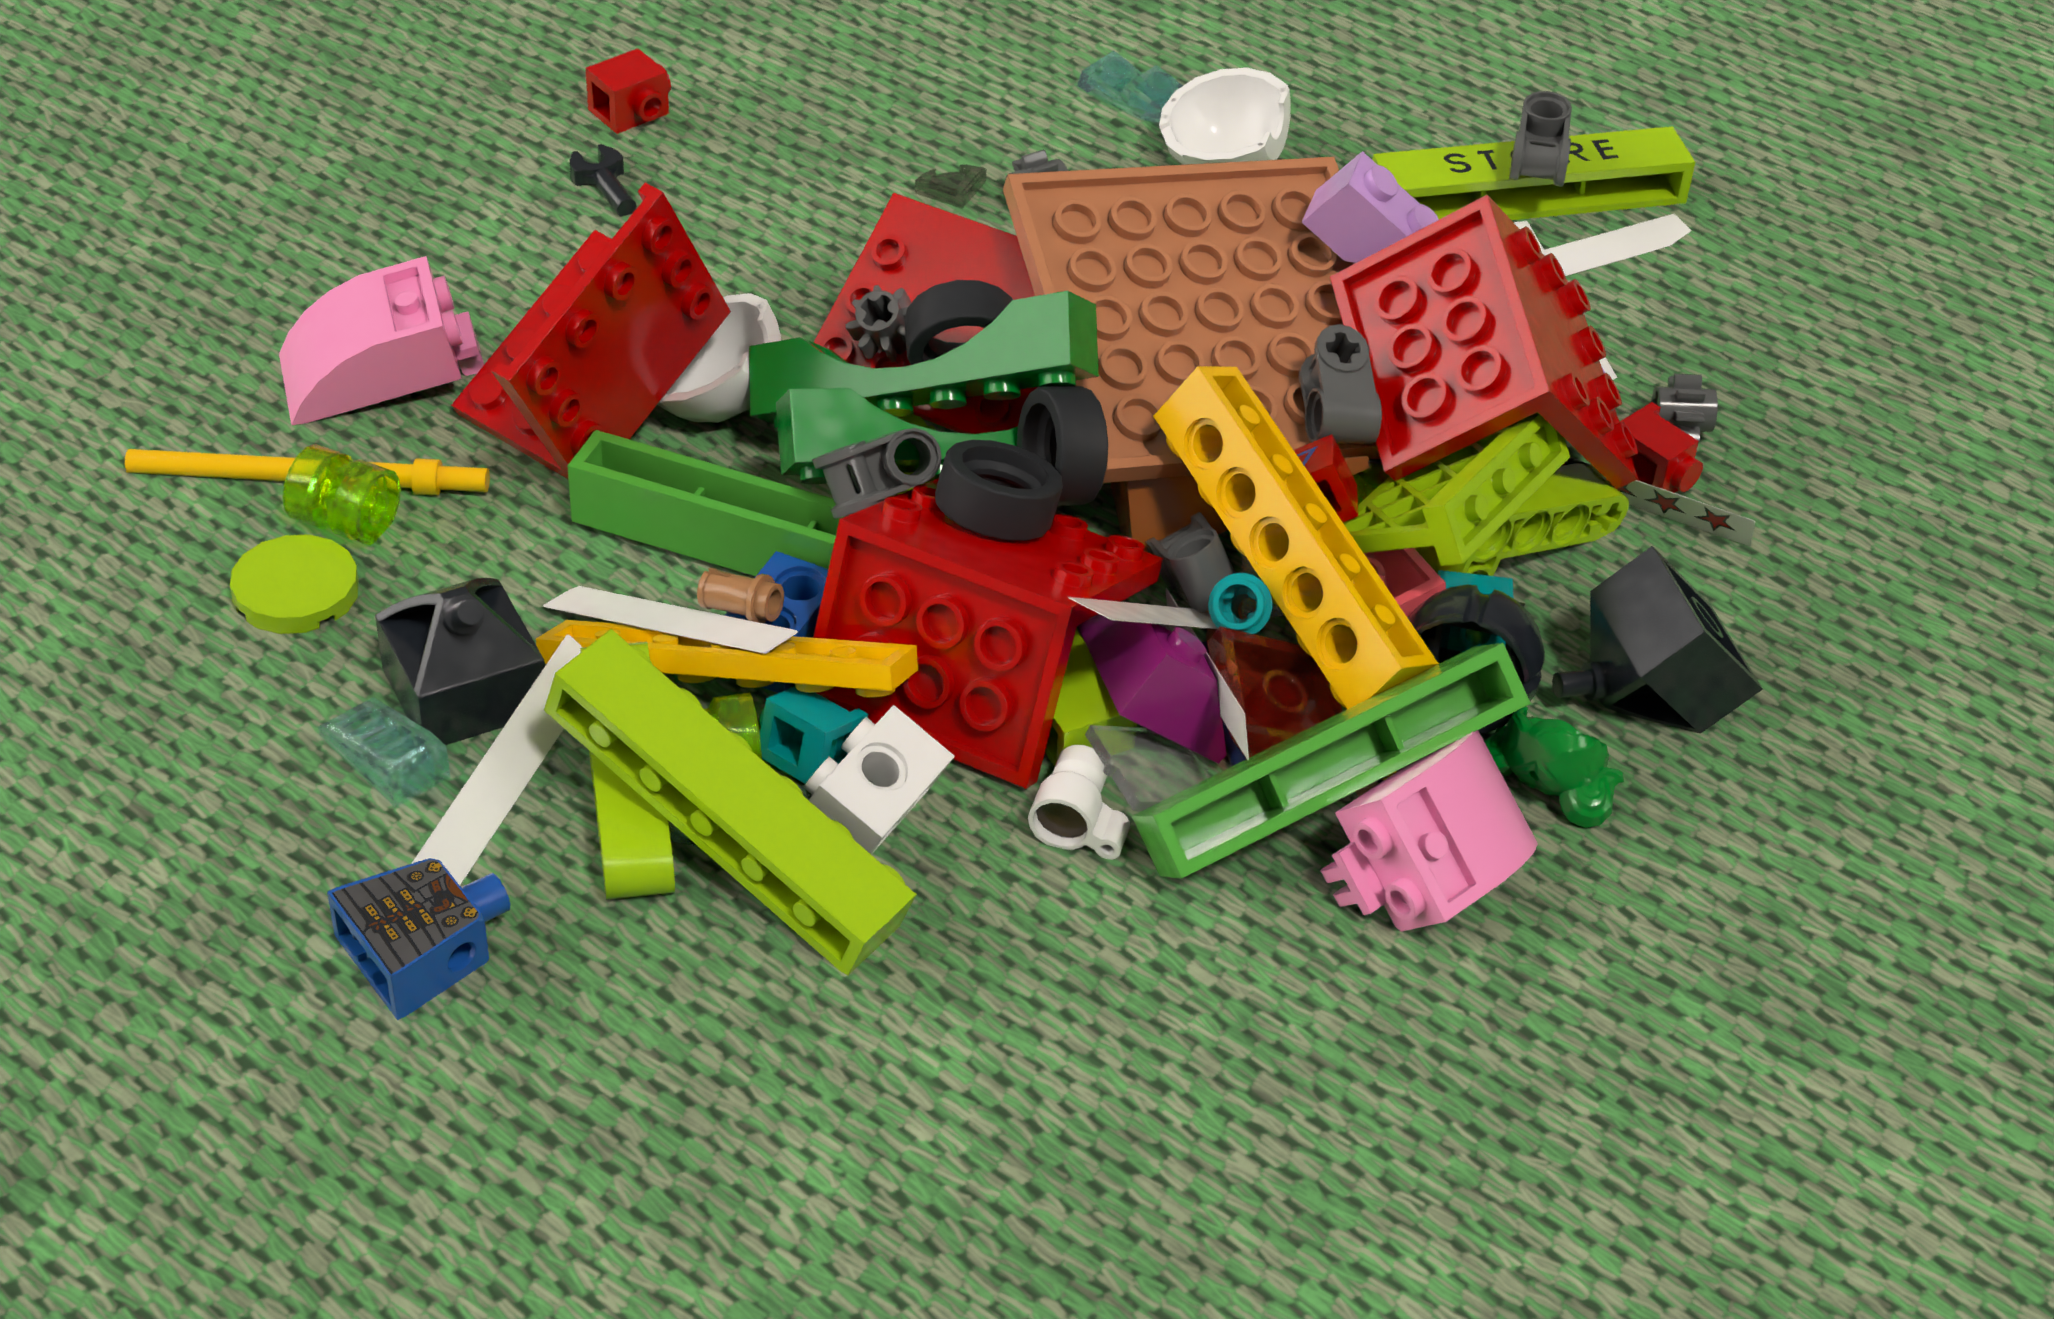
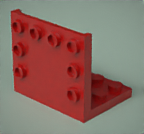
M644 183L637 191L643 201L615 236L611 239L597 230L591 233L451 405L459 416L567 479L568 464L595 430L626 439L632 437L731 312L664 192L647 183Z
M893 193L813 343L832 350L853 365L871 368L910 366L907 350L900 355L897 353L896 362H891L885 351L877 352L869 360L865 358L858 347L859 341H854L846 329L845 324L856 320V309L851 302L854 299L860 300L864 295L872 292L875 285H879L881 290L887 291L892 295L899 288H903L912 303L917 295L934 285L954 280H980L998 286L1010 295L1013 300L1033 297L1035 294L1017 236ZM960 326L944 330L933 338L945 342L965 343L984 328L979 326ZM1038 387L1021 389V396L1011 400H990L984 398V395L967 398V405L960 408L940 409L931 407L930 404L913 406V414L959 433L980 434L1009 430L1018 427L1022 406L1029 393Z
M1488 195L1330 276L1343 325L1358 331L1366 339L1369 346L1375 389L1379 395L1382 409L1381 428L1376 444L1384 472L1394 481L1536 412L1557 430L1616 489L1638 479L1631 458L1638 454V448L1627 425L1623 421H1619L1615 408L1622 405L1621 396L1609 374L1603 373L1599 360L1606 357V351L1596 330L1587 324L1584 313L1590 311L1591 306L1583 287L1576 279L1568 281L1557 258L1552 253L1546 256L1543 255L1532 231L1527 226L1519 229Z
M939 478L924 485L915 486L913 489L897 496L887 497L880 503L840 518L813 638L917 645L918 671L895 688V692L882 697L859 696L856 694L855 688L833 687L827 691L816 693L849 712L857 708L868 713V719L874 724L895 705L955 756L954 760L1026 789L1038 781L1076 627L1099 614L1068 597L1121 602L1158 581L1163 558L1145 552L1144 544L1136 539L1121 535H1111L1107 538L1088 531V524L1085 521L1062 514L1054 516L1051 528L1042 537L1028 541L1002 540L978 534L960 526L945 516L937 506L935 491Z

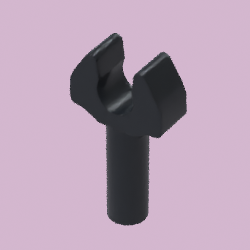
M599 144V163H588L578 151H573L570 157V177L574 185H596L620 217L633 214L637 208L636 202L617 179L619 175L624 174V160L621 153L614 148Z

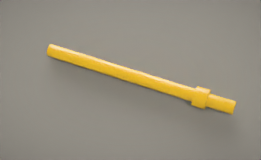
M128 449L125 455V469L127 473L412 488L413 493L417 495L439 496L441 490L488 492L490 484L488 468L443 466L440 459L416 458L413 464L143 449Z

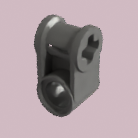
M1538 91L1531 93L1525 98L1519 130L1516 132L1509 179L1518 180L1521 175L1553 180L1555 186L1563 187L1571 145L1569 129L1572 106L1566 97L1551 91Z
M1340 324L1328 326L1321 331L1315 342V354L1306 358L1299 370V382L1305 407L1307 437L1310 442H1314L1333 434L1337 444L1373 445L1380 433L1382 409L1379 395L1375 389L1369 346L1366 339L1349 326Z
M911 428L890 432L866 442L862 440L815 457L812 461L815 469L823 470L835 502L831 512L834 519L880 503L886 497L927 482L939 470L942 456L940 446L931 434L925 430ZM903 440L912 443L919 452L920 460L918 467L910 475L901 472L895 464V449Z
M1200 512L1191 516V523L1169 536L1159 541L1154 537L1145 541L1148 553L1163 558L1159 574L1169 589H1174L1191 609L1199 612L1209 611V596L1214 586L1222 578L1236 573L1216 530L1210 526Z

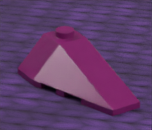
M1100 614L1078 625L1119 715L1218 764L1222 761L1227 753L1223 723L1220 716L1218 685L1204 657L1206 648L1198 638L1180 627H1175L1172 630L1163 624L1116 621Z

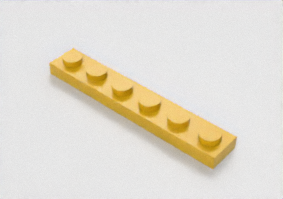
M565 620L535 639L536 646L544 658L545 664H547L566 635L569 634L585 648L612 629L627 643L647 642L652 664L662 673L678 674V680L686 683L706 682L719 677L736 679L737 685L747 688L764 687L774 682L795 683L796 689L802 692H822L833 687L855 688L856 694L859 696L882 697L895 692V688L918 671L917 645L792 636L768 653L763 654L626 624Z

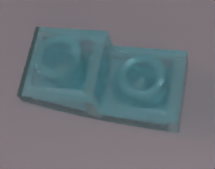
M1115 51L1082 70L1077 84L1086 93L1138 119L1159 123L1163 106L1173 93L1183 86L1158 65L1142 73Z

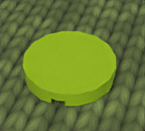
M310 534L284 535L261 542L244 553L231 571L230 590L232 602L237 612L239 609V611L244 613L246 621L257 629L277 634L306 633L319 629V621L328 619L332 615H334L335 621L348 613L358 598L359 578L357 565L349 551L331 539Z

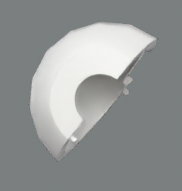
M1251 68L1220 69L1196 77L1176 90L1162 108L1159 127L1170 154L1183 165L1277 160L1284 148L1288 135L1291 110L1290 90L1286 83L1268 72Z
M751 293L723 297L731 310L730 314L657 405L677 417L693 422H721L749 410V346L781 341L777 319L766 299Z

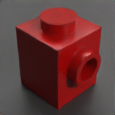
M639 48L585 68L588 110L616 134L669 114L668 93L671 91L669 75L662 65L657 64Z

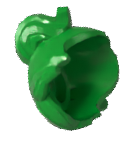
M1525 706L1512 714L1507 726L1504 725L1496 729L1495 733L1484 741L1502 776L1509 777L1514 773L1524 785L1538 789L1545 795L1560 796L1559 802L1562 811L1570 822L1584 828L1600 826L1612 814L1614 789L1616 785L1624 782L1623 772L1618 769L1607 768L1609 760L1607 744L1600 742L1599 739L1582 734L1563 720L1527 717V709L1529 707Z

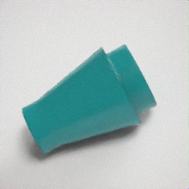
M1247 573L1230 574L1222 578L1212 589L1208 602L1209 614L1215 626L1223 633L1234 637L1250 636L1260 631L1268 622L1272 612V597L1264 582L1256 576ZM1246 598L1254 599L1256 611L1249 613L1247 619H1241L1238 614L1240 603Z

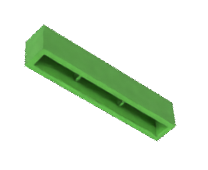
M595 430L567 466L572 522L753 576L760 572L776 551L829 569L840 519H834L831 509L835 505L833 498L599 430Z
M1504 643L1476 646L1250 757L1249 760L1246 759L1133 815L1132 818L1159 875L1169 878H1184L1531 703Z

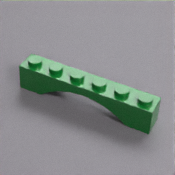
M1068 290L1012 300L992 323L965 344L935 359L906 367L871 368L853 365L832 350L801 337L749 346L750 416L774 424V430L778 432L776 402L789 389L851 388L875 407L895 417H903L913 414V406L930 404L934 408L953 409L967 405V398L984 395V398L990 400H1011L1021 396V389L1076 386V380L1099 377L1096 304Z
M851 388L789 389L776 402L781 475H800V480L803 484L827 483L823 470L815 469L812 461L813 458L862 440L866 442L887 433L917 428L925 430L936 439L940 446L942 456L940 468L935 476L928 481L939 478L946 452L955 443L967 440H993L1017 446L1018 427L980 434L940 432L905 422L875 407ZM903 440L895 449L894 459L898 469L903 473L914 472L920 460L916 447L909 441Z

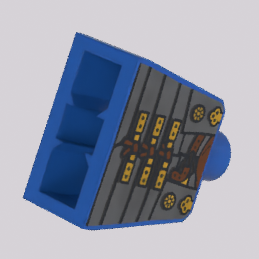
M432 858L327 891L335 937L397 1020L409 1015L487 963L489 951L485 922L509 911L511 907L506 889L494 873H490L461 887L442 862Z

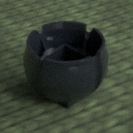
M1467 584L1449 587L1435 593L1415 608L1408 618L1439 664L1462 653L1461 651L1447 649L1451 625L1500 636L1506 642L1505 648L1529 701L1535 696L1542 678L1541 669L1545 661V651L1539 628L1531 614L1525 609V603L1518 602L1496 589L1490 594H1482L1478 586ZM1513 713L1479 729V733H1488L1503 727L1508 723Z

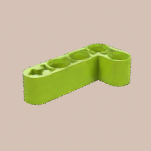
M1581 463L1564 465L1463 564L1441 566L1434 546L1417 547L1416 551L1437 574L1438 570L1494 576L1501 559L1592 542L1615 531L1627 514L1629 500L1586 465Z
M647 642L628 643L643 650L650 658ZM587 647L580 648V652L585 650ZM589 751L606 900L675 893L674 864L668 819Z

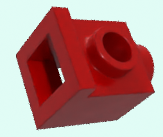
M1653 402L1621 420L1631 431L1638 448V454L1631 457L1638 481L1673 493L1678 490L1686 492L1694 486L1703 470V463L1695 458L1699 444L1698 440L1659 416L1661 407Z

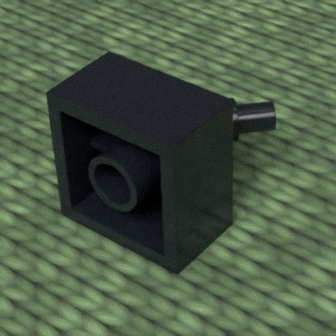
M1653 546L1590 591L1591 662L1583 664L1581 670L1557 672L1553 675L1552 679L1553 691L1558 698L1584 695L1587 700H1599L1605 708L1696 733L1704 732L1763 690L1711 604Z
M476 578L407 598L375 615L382 669L425 752L503 728L545 667L544 658L499 579Z

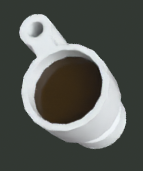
M1072 745L1065 748L1059 755L1053 774L1041 783L1030 809L1028 822L1036 838L1046 845L1066 850H1074L1086 845L1094 849L1100 857L1113 860L1120 856L1130 828V821L1124 813L1112 810L1102 802L1101 791L1109 774V765L1099 751L1085 745Z

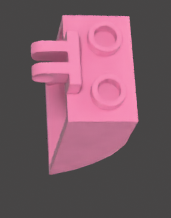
M427 256L358 275L331 289L304 311L288 332L279 353L291 425L310 423L460 380L462 378L458 362L465 376L479 372L484 362L469 311L454 314L453 309L455 307L445 275L434 278Z
M1477 730L1407 765L1335 812L1351 843L1332 855L1334 862L1321 869V873L1327 883L1345 880L1347 883L1346 886L1333 894L1339 907L1357 903L1363 915H1367L1384 905L1395 927L1402 932L1448 921L1500 885L1522 867L1535 852L1538 842Z

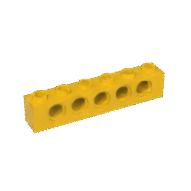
M1198 366L1153 417L1165 433L1166 442L1170 450L1182 459L1198 483V491L1201 497L1216 510L1229 530L1230 538L1235 548L1247 557L1269 589L1272 602L1280 607L1296 631L1299 645L1308 655L1313 657L1329 681L1330 690L1334 698L1343 707L1349 709L1438 665L1439 663L1239 369L1226 366Z

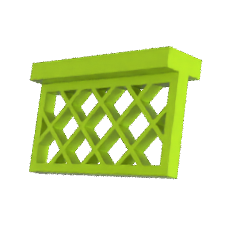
M1536 412L1397 481H1394L1389 476L1358 505V517L1343 523L1363 553L1434 546L1441 566L1463 564L1570 458L1565 438Z

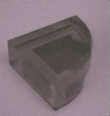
M962 164L960 165V171L937 175L936 169H932L915 180V194L963 209L985 184L987 169Z

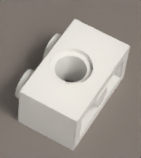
M893 705L876 724L867 717L864 718L841 746L848 755L839 764L831 757H828L807 781L804 788L812 794V797L809 799L812 804L831 820H836L843 824L850 831L854 840L872 855L933 786L955 756Z

